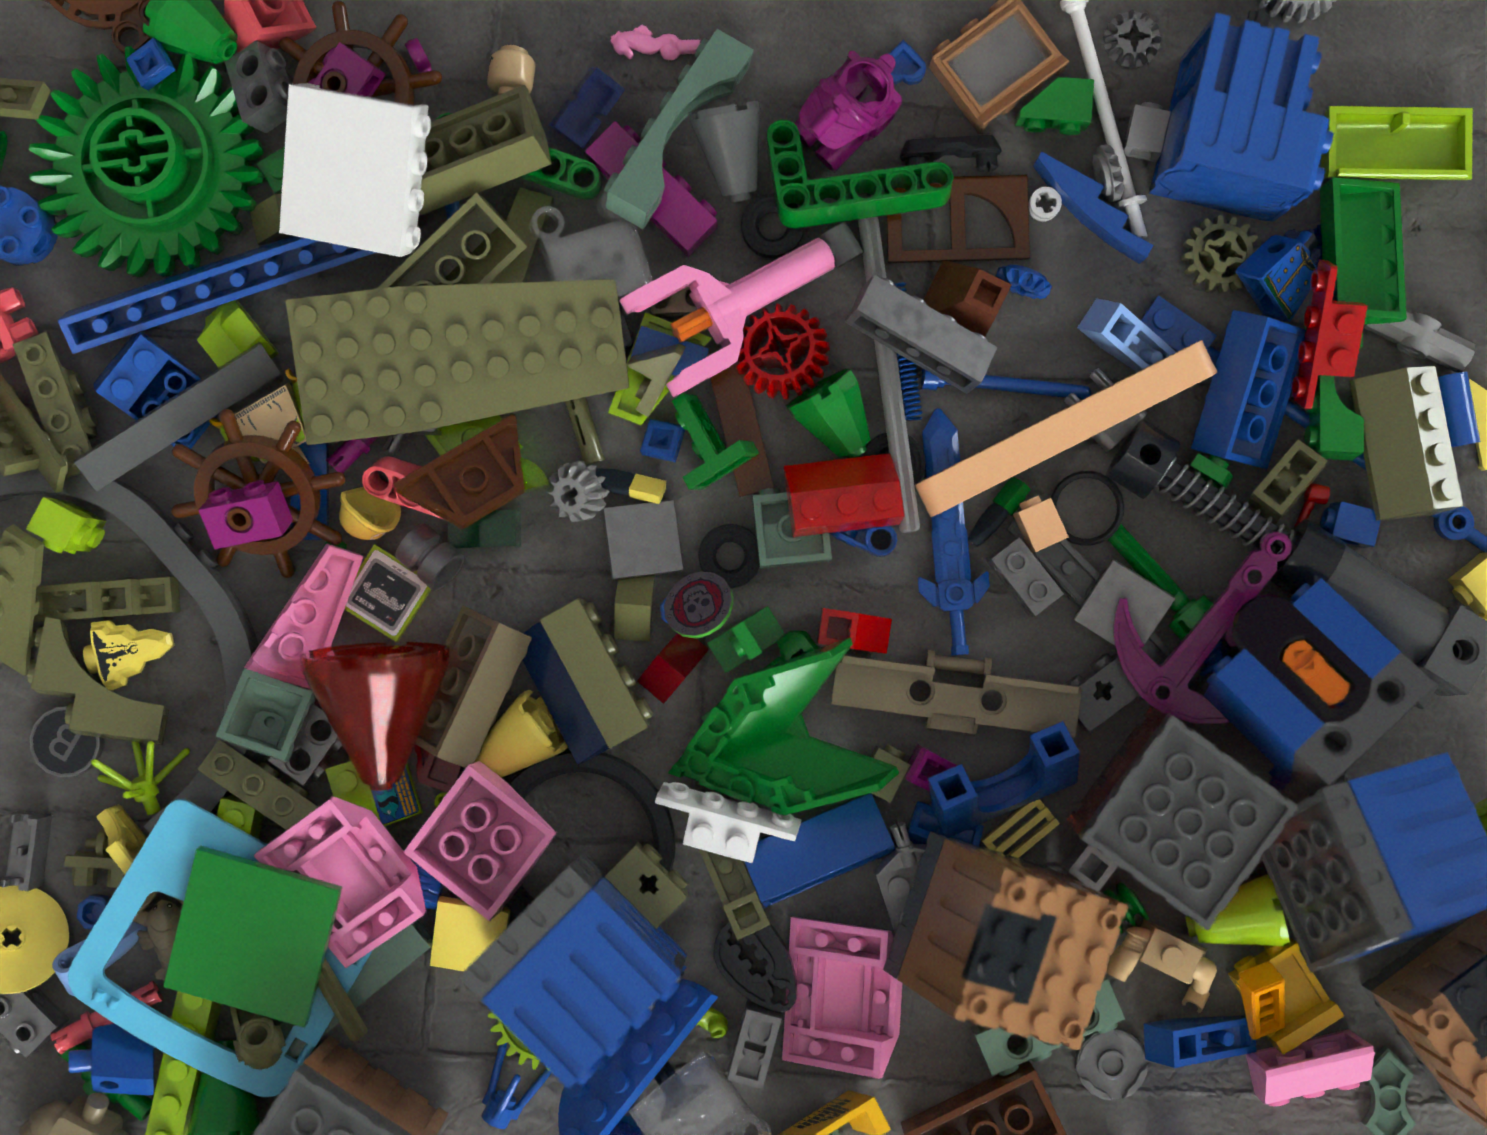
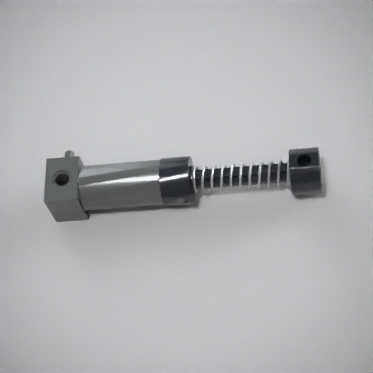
M1144 419L1134 427L1112 460L1105 476L1142 499L1147 497L1158 485L1161 494L1168 491L1171 493L1172 501L1182 500L1183 508H1195L1196 516L1206 515L1207 523H1219L1220 531L1230 530L1231 538L1241 537L1244 546L1254 545V551L1259 548L1260 540L1266 533L1271 531L1284 533L1289 537L1292 549L1287 558L1277 562V571L1269 581L1294 595L1305 583L1312 587L1322 578L1436 683L1415 707L1425 709L1434 693L1438 696L1469 695L1487 664L1486 620L1462 605L1443 607L1345 545V542L1307 519L1301 521L1293 530L1284 531V524H1281L1279 527L1271 523L1272 517L1266 520L1259 515L1260 509L1255 512L1247 508L1248 502L1241 504L1235 500L1236 494L1230 497L1223 493L1224 487L1217 489L1212 486V479L1206 482L1199 478L1200 472H1197L1195 475L1188 471V464L1183 468L1175 463L1177 459L1175 455L1180 447V441ZM1140 455L1145 459L1146 464L1141 460ZM1280 540L1273 541L1270 546L1271 551L1274 554L1280 553L1283 549V543Z

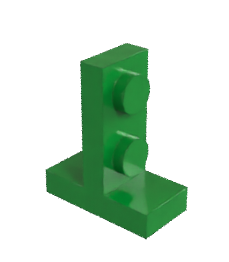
M683 393L672 400L677 410L675 417L682 428L688 430L693 439L691 445L695 454L705 462L682 477L689 490H704L760 454L753 441L739 440L726 448L697 395Z
M767 606L707 644L724 672L727 673L748 659L751 660L763 653V650L775 644L785 633Z

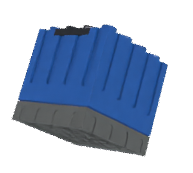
M1448 752L1319 789L1314 795L1308 796L1297 803L1299 806L1298 810L1292 818L1289 817L1283 825L1284 829L1270 848L1266 849L1261 856L1269 877L1276 888L1275 891L1283 910L1290 921V926L1300 949H1302L1310 973L1432 934L1439 929L1448 927L1487 909V835L1476 814V808L1469 799L1460 780L1459 772L1453 765Z
M586 851L570 864L459 976L479 999L483 998L482 1002L567 1089L576 1081L582 1086L597 1071V1066L602 1061L601 1058L604 1054L610 1058L624 1044L625 1038L629 1034V1029L633 1026L638 1030L653 1014L652 1010L656 1007L654 1004L660 998L665 1002L680 987L679 983L682 981L683 971L686 969L684 963L687 953L660 926L656 929L604 877L606 871Z

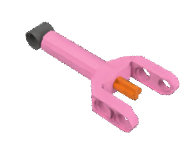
M847 221L826 231L818 238L809 241L730 284L716 280L707 272L682 265L629 293L620 300V303L626 314L641 312L687 287L691 290L689 296L697 310L670 324L673 329V335L681 343L708 329L717 345L720 344L723 349L685 368L672 381L668 382L666 386L671 395L675 397L737 362L744 338L743 327L747 315L833 270L834 267H841L864 252Z

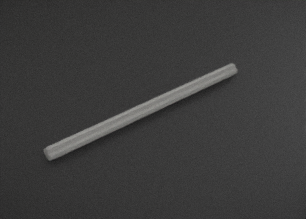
M868 193L858 194V196L862 198L872 197V195ZM878 217L858 219L861 247L864 252L863 262L866 283L874 274L880 278H886ZM874 340L888 448L900 481L905 515L899 524V529L902 533L916 532L920 528L897 353Z

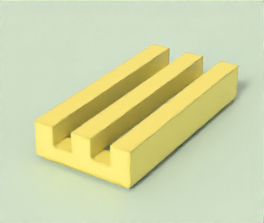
M1038 799L1020 807L981 839V841L988 849L1003 853L1041 820L1046 818L1047 822L1007 854V856L1011 855L1019 858L1060 823L1042 801ZM1033 808H1038L1039 812L997 847L992 843Z

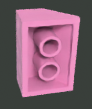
M1350 1029L1310 1038L1284 1055L1275 1047L1257 1050L1255 1053L1245 1055L1255 1095L1264 1104L1282 1106L1288 1104L1291 1098L1299 1096L1317 1098L1323 1096L1325 1090L1334 1088L1351 1090L1358 1088L1360 1082L1371 1080L1374 1048L1373 1045Z

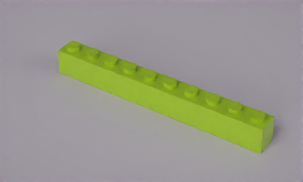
M233 794L222 797L217 817L259 840L264 815ZM177 991L171 1019L214 1041L222 1004ZM163 1053L145 1135H187L201 1075L200 1070Z

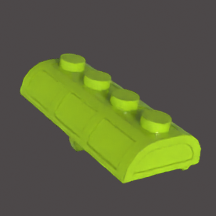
M1329 106L1325 111L1324 116L1329 119L1327 130L1333 131V141L1328 153H1322L1320 158L1321 167L1325 168L1324 178L1472 180L1473 108Z

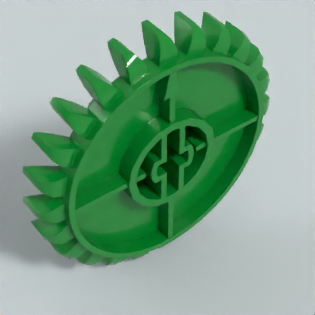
M126 46L125 62L127 72L122 73L112 61L101 53L97 55V62L104 81L97 84L82 71L76 68L71 71L76 85L83 94L79 100L59 90H52L50 93L52 98L68 115L64 121L40 115L38 120H36L45 130L57 137L56 144H29L31 152L45 161L53 163V169L32 172L29 174V178L41 187L57 190V194L37 202L42 210L53 215L68 214L67 217L51 228L54 234L66 239L84 234L73 247V252L81 257L89 258L97 255L104 248L98 266L107 271H115L127 258L126 272L132 277H143L148 271L150 262L154 263V268L158 275L168 277L174 272L175 260L180 259L185 266L191 270L200 266L201 258L199 251L206 248L213 254L219 255L224 251V245L220 236L225 231L233 235H239L244 229L236 216L240 210L246 212L254 211L257 202L247 194L248 186L261 184L264 174L258 168L250 166V161L258 159L263 155V144L257 139H245V136L252 133L255 128L242 122L240 114L234 116L239 109L232 87L226 90L219 98L217 97L222 89L223 79L214 67H209L200 82H198V63L191 56L183 54L177 72H172L147 91L140 86L126 60L136 50L131 46ZM135 183V186H125L126 184Z

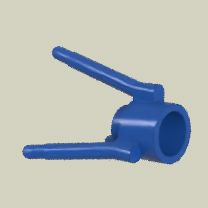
M507 1043L499 1045L489 1087L482 1100V1103L486 1105L481 1115L482 1119L498 1129H506L511 1119H518L522 1109L552 1073L546 1068L517 1104H515L517 1099L513 1094L521 1079L519 1074L514 1075L506 1091L498 1090L495 1093Z

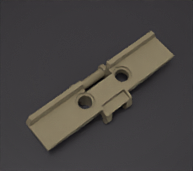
M928 650L924 666L845 655L836 666L831 704L927 717L925 721V730L927 731L947 730L961 732L964 736L975 737L978 724L1039 732L1064 721L1071 737H1076L1082 687L991 675L992 658L984 657L983 661L935 654V650ZM935 669L980 674L981 682L980 687L943 683L941 681H934L933 675L935 674ZM917 680L926 681L930 686L929 696L923 701L914 700L910 695V686ZM996 690L1000 693L1002 702L998 709L987 710L983 707L981 698L986 691Z

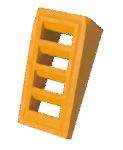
M1268 961L1241 971L1239 973V984L1250 1037L1255 1040L1284 1029L1285 983L1282 975Z

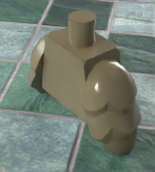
M92 1093L88 1098L77 1096L71 1104L65 1100L46 1103L32 1112L29 1119L19 1129V1135L130 1134L122 1130L123 1119L121 1115L107 1109L109 1099L101 1093Z

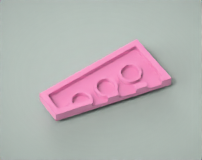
M326 543L244 668L286 683L315 690L363 556L359 553Z

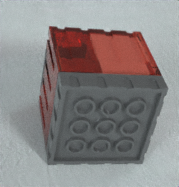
M1150 706L1144 714L1146 719L1142 725H1136L1081 800L1083 804L1078 812L1073 811L1067 821L1083 841L1098 849L1105 857L1123 870L1128 871L1134 878L1155 893L1157 892L1167 902L1185 915L1190 916L1196 923L1208 931L1216 921L1215 917L1220 910H1224L1238 891L1241 882L1247 879L1261 860L1263 852L1270 848L1284 829L1283 825L1289 817L1292 818L1299 806L1281 795L1279 791L1258 776L1249 772L1247 768L1226 753L1217 749L1215 745L1194 730L1185 726L1176 717Z

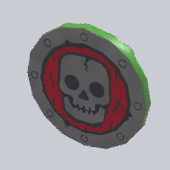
M700 571L689 574L676 582L669 591L664 605L665 618L673 631L683 637L699 638L710 635L721 628L731 614L734 604L732 590L725 579L715 573Z

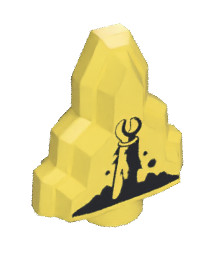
M111 620L92 622L90 629L91 644L84 646L83 658L87 670L91 674L98 673L105 688L113 691L127 686L128 678L142 673L146 662L161 658L175 644L172 633L156 629L137 631L130 624L116 626Z

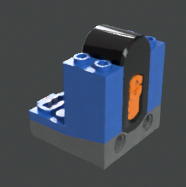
M1322 578L1312 587L1305 583L1291 597L1292 601L1283 596L1266 594L1256 596L1244 603L1235 614L1223 636L1221 644L1222 660L1213 668V674L1206 680L1209 687L1204 694V697L1275 765L1269 772L1273 778L1268 784L1295 804L1308 796L1314 795L1319 789L1333 785L1436 685Z

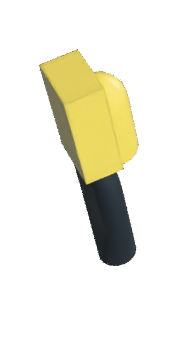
M596 468L597 477H606L601 486L612 493L620 495L629 494V497L633 499L660 504L666 491L665 480L635 474L634 476L631 472L618 469Z

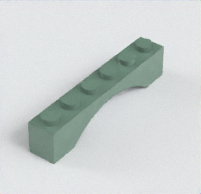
M716 29L710 40L704 38L695 53L697 59L692 66L685 65L678 77L677 83L679 86L675 92L668 91L659 107L661 113L656 120L652 117L648 120L641 133L643 140L639 146L632 145L623 160L624 168L620 174L614 172L609 178L604 192L608 193L605 208L644 229L662 200L665 186L662 157L664 148L672 133L690 113L715 99L732 95L749 69L754 52L752 48L719 29Z

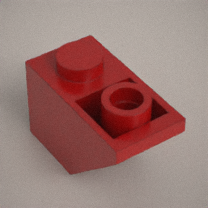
M821 608L816 643L830 645L851 637L853 645L850 649L887 654L892 619Z

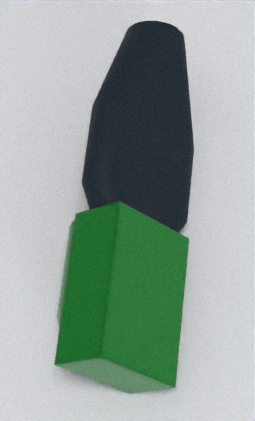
M1011 477L992 500L994 503L977 520L968 537V541L974 546L979 547L997 531L1008 515L1013 516L1020 507L1019 504L1025 501L1026 495L1031 489L1021 480Z

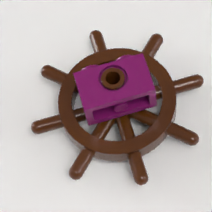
M335 1L332 5L336 32L319 39L308 50H305L288 37L282 38L279 42L280 48L299 62L294 74L293 84L309 83L320 85V89L370 98L395 93L394 102L414 106V89L438 85L442 81V74L437 70L411 75L405 60L393 47L408 25V19L403 14L396 15L383 36L379 38L368 32L350 30L345 3ZM353 48L368 49L372 53L366 60L356 53ZM384 61L392 73V79L383 80L386 74L379 68Z
M224 409L220 412L219 417L228 440L218 445L207 458L182 444H177L172 449V454L175 458L198 470L194 482L195 501L174 505L171 510L172 515L176 518H183L200 514L214 549L221 548L216 558L219 566H228L237 550L257 555L273 554L281 575L285 578H290L294 575L295 569L287 550L301 542L308 532L332 545L341 543V533L316 519L321 502L320 490L343 485L346 480L345 475L342 472H333L315 476L306 460L292 448L301 431L299 422L295 420L289 421L279 440L259 435L243 436L233 411ZM251 456L268 460L261 474H257ZM236 458L243 478L220 465ZM280 468L292 479V481L284 483L275 482L274 480ZM215 480L227 487L215 490ZM299 494L301 510L286 503L285 497ZM291 523L295 524L291 528L287 529Z

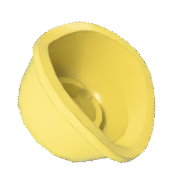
M364 487L343 491L340 495V525L351 536L362 540H374L396 528L401 516L400 505L374 497Z

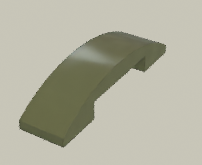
M681 811L687 825L689 812ZM699 849L737 940L770 926V921L744 861Z

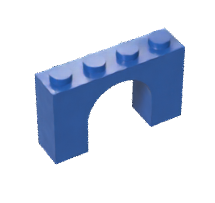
M1064 721L1031 734L1027 755L1016 765L998 775L983 780L970 781L963 765L960 764L929 777L931 806L945 837L954 836L1076 784L1078 781L1080 752Z

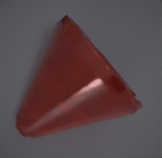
M374 642L309 650L310 658L306 657V653H301V672L362 783L370 785V790L373 791L392 789V783L399 782L450 664L449 646L430 642H406V645H387V642Z

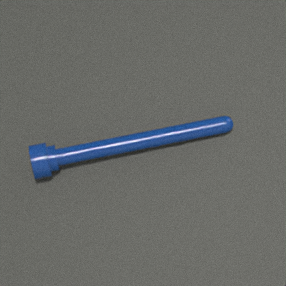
M922 368L921 389L936 391L937 387L944 388V385H951ZM985 375L982 383L975 387L1064 398L1074 393L1082 400L1091 396V389L1085 385Z

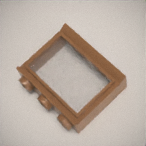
M998 0L988 10L990 14L981 21L977 18L973 19L961 29L960 33L962 35L952 43L947 39L932 51L934 56L931 59L929 69L978 134L985 131L988 123L1001 113L1005 115L1011 111L1017 101L1029 92L1033 94L1038 91L1052 75L1056 73L1059 76L1063 73L1069 63V60L1060 53L1021 0Z

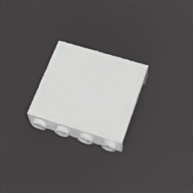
M309 83L290 84L279 233L398 257L414 253L421 236L420 228L417 226L418 215L424 202L421 182L422 175L427 167V155L424 153L425 138L428 136L431 126L430 117L428 116V105L413 106L320 89V85Z

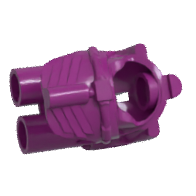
M850 51L843 66L833 75L820 79L819 85L814 88L803 104L799 118L794 122L799 131L800 141L804 146L810 148L819 140L822 145L815 151V155L830 171L835 173L866 140L869 141L877 137L893 120L895 113L901 106L902 96L894 89V81L891 75L896 63L892 55L883 54L876 60L869 57H860L855 51ZM869 85L873 90L862 102H859L858 100L864 95Z

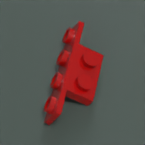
M1319 260L1318 268L1313 271L1311 276L1313 296L1311 306H1307L1304 315V324L1307 327L1305 340L1300 343L1298 348L1299 374L1294 377L1292 382V396L1304 409H1312L1318 375L1354 377L1368 307L1363 302L1332 301L1338 267L1328 260Z

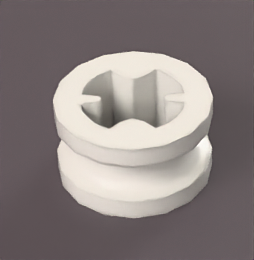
M1051 187L1038 188L1028 201L1029 214L1033 219L1040 222L1052 220L1062 206L1060 194ZM1040 196H1045L1048 202H1053L1054 206L1048 209L1049 213H1044L1042 207H1036L1035 203L1040 201Z

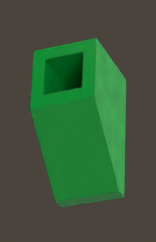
M1058 77L1019 111L1015 119V126L1024 127V131L1032 133L1044 132L1045 128L1059 129V133L1064 135L1080 134L1081 131L1087 129L1092 120L1094 79Z

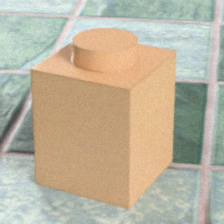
M1039 495L1020 503L1021 511L1013 514L1024 541L1032 553L1069 538L1051 498L1041 501Z

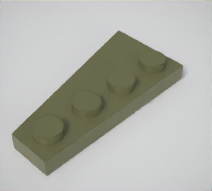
M13 524L4 529L0 540V661L26 676L30 663L34 661L31 658V647L35 645L36 631H33L34 616L38 614L39 601L36 600V587L41 584L44 543Z

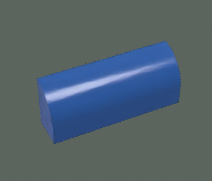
M869 793L802 822L795 842L772 835L758 841L753 863L745 862L759 899L766 908L885 857L895 850V846L872 793Z

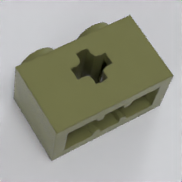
M1298 439L1253 491L1248 505L1255 510L1260 509V514L1265 518L1272 517L1271 522L1277 525L1322 472L1328 461Z
M637 841L607 871L604 877L657 929L688 897L689 892L685 889L688 883L676 870L672 869L668 872L659 863L662 857L650 844L646 843L642 846ZM643 874L648 878L652 875L657 877L656 889L652 886L646 889L642 887Z

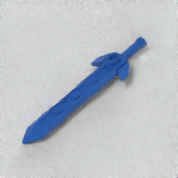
M937 408L922 432L926 479L960 462L958 430L944 412ZM962 502L931 517V537L937 587L934 583L918 577L919 593L933 607L938 606L943 612L949 611L952 637L951 656L969 654L963 610L971 608L973 603L977 604L990 587L988 571L975 579L972 584L970 582L971 568L967 529L965 528Z

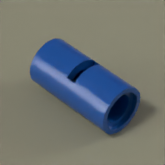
M1468 372L1439 376L1438 381L1451 446L1457 447L1481 442Z

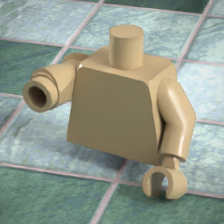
M1145 919L1140 927L1126 929L1128 932L1127 937L1109 956L1110 960L1106 973L1126 982L1128 975L1131 974L1136 963L1140 960L1186 984L1192 983L1182 1000V1004L1185 1006L1187 1002H1191L1198 1007L1197 1012L1201 1013L1210 996L1209 990L1217 972L1215 963L1204 957L1207 949Z

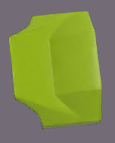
M237 299L220 305L205 318V327L197 338L199 344L218 368L259 342L271 359L279 354Z

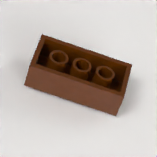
M1029 1060L1019 1064V1069L1005 1076H999L998 1074L901 1122L904 1135L1067 1134L1036 1070Z

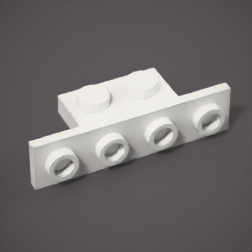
M663 782L655 800L656 804L689 812L683 840L684 845L753 863L760 832L795 842L802 819L795 818L791 814L783 816L770 810L759 808L754 803L729 800L716 792L704 793L696 791L678 782Z

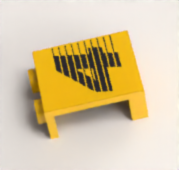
M848 1090L778 1135H829L847 1122L850 1123L853 1130L869 1135H884L891 1128L874 1096Z

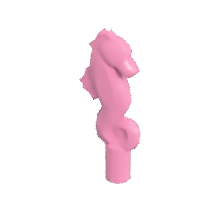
M643 24L638 28H634V31L622 33L618 31L615 35L611 36L610 40L614 51L619 55H625L628 59L633 58L634 53L631 50L633 49L647 55L660 51L661 56L668 61L677 59L680 54H695L700 44V40H680L674 34H663L653 38L652 32Z

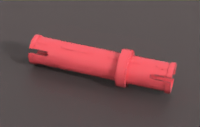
M154 981L130 993L150 1007L163 1001L162 994H158L160 990ZM96 1011L91 1014L90 1012H85L80 1015V1020L57 1032L51 1033L52 1041H57L54 1046L60 1054H63L68 1049L89 1038L92 1040V1030L96 1027L113 1024V1022Z

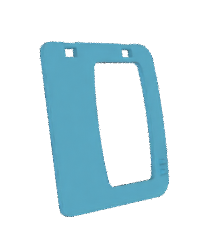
M176 799L165 808L72 961L68 972L69 987L74 996L81 1002L162 1052L260 1097L277 1096L288 1085V1080L294 1071L310 1056L335 1015L318 986L308 1024L305 1028L293 1025L285 1039L286 1046L282 1047L283 1053L279 1060L267 1069L258 1070L248 1065L246 1066L244 1061L238 1062L234 1050L210 1040L158 1012L122 989L105 974L106 964L150 893L159 891L184 901L197 848L204 846L258 862L253 855L267 845L189 800ZM327 947L325 958L345 992L348 993L372 951L345 968ZM295 1037L306 1043L297 1060L286 1054Z

